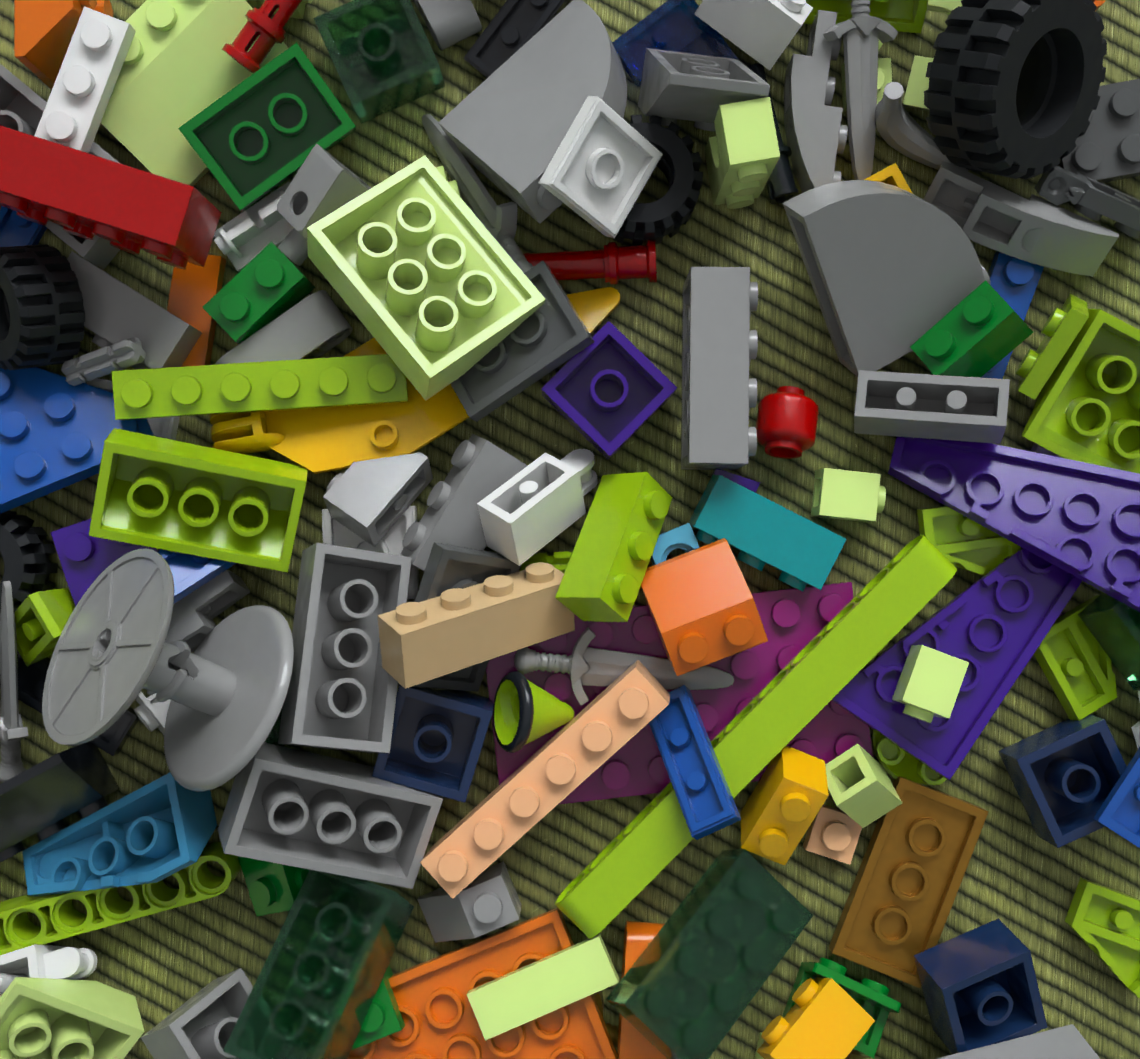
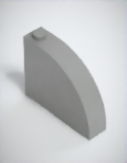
M573 0L438 123L471 165L540 224L563 202L538 182L588 96H598L618 115L624 118L627 104L626 75L622 62L600 17L583 0Z
M869 180L840 181L810 189L783 203L839 362L857 377L859 370L877 371L913 351L910 346L986 280L991 285L986 269L980 264L977 253L962 228L939 208L895 185Z

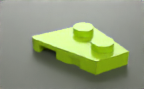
M1070 293L1062 308H1056L1052 312L1041 331L1045 337L1037 351L1029 349L1015 374L1021 376L1018 384L1019 392L1034 400L1037 398L1089 318L1086 301Z
M946 505L917 509L920 535L923 534L955 567L985 576L1001 564L1006 557H1010L1021 549L1017 544Z
M1106 594L1096 595L1057 618L1034 653L1036 660L1070 720L1080 721L1117 698L1116 677L1111 667L1114 657L1113 639L1106 638L1104 609H1110V601Z
M1080 877L1065 922L1130 992L1140 998V899Z

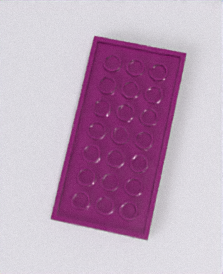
M852 582L824 584L821 590L813 586H806L804 592L796 588L751 593L768 641L706 665L730 673L734 678L733 685L718 689L690 690L710 742L854 598ZM648 605L633 606L628 622L582 621L574 614L575 631L528 646V648L539 653L565 654L569 656L572 655L574 645L582 632L589 627L596 636L587 647L667 658ZM517 651L490 659L486 668L489 700H492L493 703L501 679L507 673L517 671L514 664ZM540 670L524 674L527 680L570 705L574 710V717L607 688L606 686L582 685L589 701L580 705L572 689L570 674L554 673V671L542 672ZM832 700L787 744V746L824 760L825 764L856 744H859L873 757L869 726ZM649 723L559 804L660 793L671 780ZM565 725L524 745L521 750L515 753L506 752L501 748L493 727L499 785ZM770 762L750 782L760 781Z

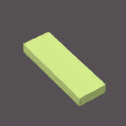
M598 934L592 939H586L471 989L466 995L486 1041L619 983L620 979L601 934Z

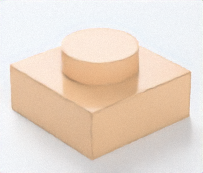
M823 804L807 830L803 848L806 851L850 865L862 827L842 810Z

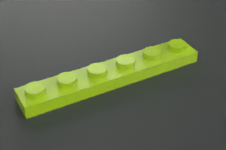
M388 354L111 371L115 420L408 402L407 378Z

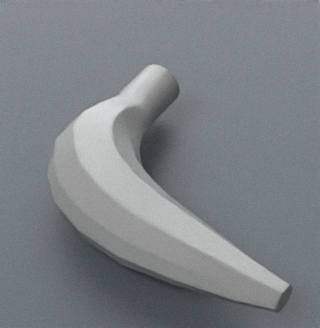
M898 82L888 83L884 88L883 98L877 104L875 111L876 128L881 137L888 145L901 154L926 166L939 170L943 160L954 165L948 160L946 155L942 154L933 140L934 137L923 129L902 105L903 86ZM959 167V168H961V169H963V170H965V171H967V172L969 171V170L966 169V168Z

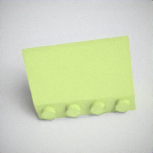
M146 0L125 21L130 23L136 32L101 124L152 174L194 186L209 171L208 167L178 128L253 74L222 50L226 43H233L248 21L245 15L253 8L246 0ZM259 36L256 38V40L254 41V43L251 45V47L249 48V50H248L247 52L250 51V49L253 47V45L255 44V42L257 41V39L259 38ZM284 42L282 44L275 43L261 63L260 68L287 50L288 46Z
M425 155L307 228V249L310 260L425 401L464 375L539 309L546 300Z
M15 977L0 997V1059H124L145 1032L136 997L98 981Z

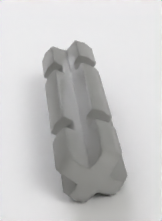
M132 337L63 363L61 371L66 375V382L76 386L108 375L111 371H119L141 363L146 358V352L142 349V342L138 338Z

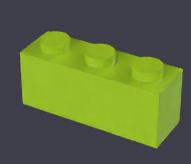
M648 472L607 474L601 478L555 596L558 601L582 621L628 622L672 501V497Z

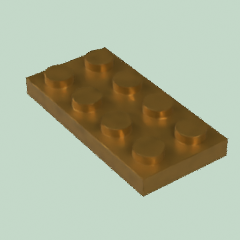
M898 776L897 779L894 778L892 784L902 804L878 819L830 942L829 949L832 954L921 988L914 955L938 944L988 811L931 787Z

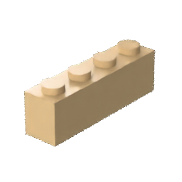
M532 563L525 570L509 575L490 576L483 583L464 589H448L438 597L422 602H406L397 606L396 610L377 615L382 668L406 689L575 631L574 613L555 598L564 573L549 563Z

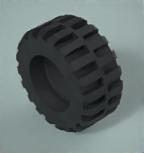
M961 0L962 7L958 6L952 10L945 21L947 24L946 30L938 34L933 49L936 50L933 62H928L926 77L929 78V89L924 91V105L930 111V115L926 117L930 132L932 135H936L933 140L942 154L946 155L951 163L968 170L1014 179H1029L1045 173L1060 163V158L1068 156L1077 146L1075 141L1078 137L1085 134L1090 125L1088 121L1092 110L1097 109L1101 97L1098 96L1100 82H1104L1106 68L1103 67V56L1107 55V41L1101 36V32L1105 28L1101 16L1095 12L1097 7L1092 0Z

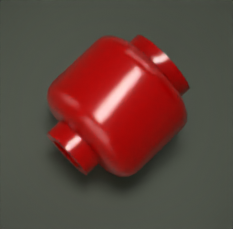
M782 386L777 388L776 393L766 395L760 400L756 421L757 442L765 447L766 454L777 458L794 459L802 456L803 451H807L814 446L819 407L814 400L804 396L805 391L794 386Z

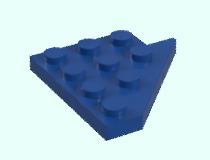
M37 367L18 370H4L0 368V514L98 474L104 441L111 431L117 428L154 436L148 420H115L112 392L85 383L72 386L66 382V377Z

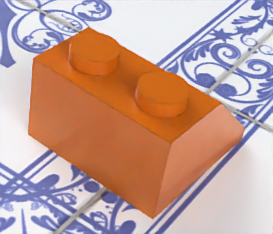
M14 0V56L52 90L84 6L113 17L110 0Z
M725 538L647 568L641 589L666 656L677 676L768 641L754 598Z

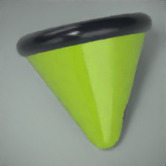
M517 671L509 672L501 679L494 697L493 727L495 736L501 748L510 753L521 750L524 745L567 724L575 715L570 705L530 682L523 674Z

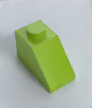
M68 588L35 592L27 596L14 612L17 650L27 667L53 654L64 626L75 609V604Z

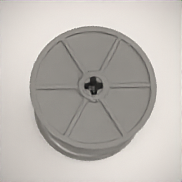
M147 548L133 550L118 558L97 577L82 596L64 626L52 654L44 683L42 716L45 729L49 737L59 744L67 746L80 745L97 738L108 730L126 712L142 689L147 690L149 695L157 693L156 699L158 702L171 700L164 732L165 759L171 775L181 786L191 791L203 792L215 789L236 776L250 762L265 742L279 716L287 695L293 668L294 647L291 629L285 617L276 609L264 605H254L242 608L223 619L203 639L194 653H191L188 644L184 641L176 640L167 643L165 640L174 604V581L171 569L167 561L156 551Z

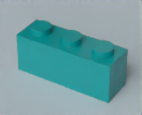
M715 474L712 475L688 522L691 526L698 529L695 536L696 539L710 544L725 538L730 546L740 550L736 559L760 571L763 570L765 564H768L782 571L778 580L804 592L807 584L819 590L822 589L847 540L721 475Z

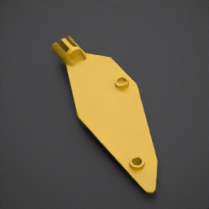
M613 287L567 294L568 299L590 335L620 303V293ZM372 338L343 357L387 353L376 339ZM407 379L408 402L211 414L210 423L213 425L211 427V438L214 442L212 448L245 455L273 450L312 473L318 474L349 468L353 462L415 453L468 419L469 416L451 384L425 401Z

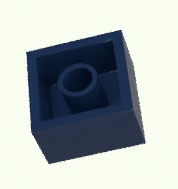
M399 685L396 695L390 753L378 754L372 777L465 803L493 713V701L487 697L467 691L414 686L405 689L402 685Z
M1090 714L1080 721L1067 719L998 751L1038 837L1060 848L1105 827L1093 818L1127 767L1105 719Z
M999 918L914 955L933 1030L952 1054L1031 1035L1047 1028L1030 950Z

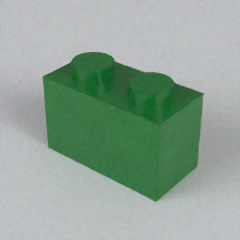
M271 241L203 306V309L235 342L240 344L302 301L315 286Z
M985 280L912 344L910 348L933 375L981 378L1034 332Z

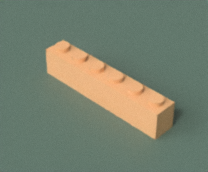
M637 660L439 839L421 860V865L452 899L455 898L664 710L670 703L669 692Z

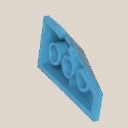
M169 772L23 850L28 895L35 897L157 883L196 863L217 826L210 790L203 792L188 790L181 786Z

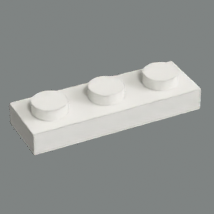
M84 6L35 132V137L86 153L90 152L136 32L130 23Z

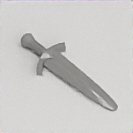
M852 0L851 19L835 24L823 34L828 42L839 39L843 35L848 136L851 165L855 180H864L870 177L873 169L876 135L875 111L877 106L878 41L880 40L882 43L892 41L898 34V31L886 21L869 15L870 0Z
M431 114L423 115L422 123L427 136L451 180L458 181L461 197L466 205L523 273L533 268L534 266L526 260L514 240L517 229V203L508 202L497 205L456 144L445 134L438 121Z
M10 581L2 582L0 613L1 782H5L26 770L21 761L20 740L29 736L28 728L23 727L21 714H19L17 633Z
M589 627L582 632L576 641L572 655L539 653L536 650L525 647L519 649L514 658L516 670L523 675L537 670L570 674L572 689L580 705L589 701L582 685L608 687L637 660L647 668L665 689L674 690L683 685L689 690L718 689L729 687L734 682V678L730 673L710 666H703L677 676L668 658L587 647L596 636Z

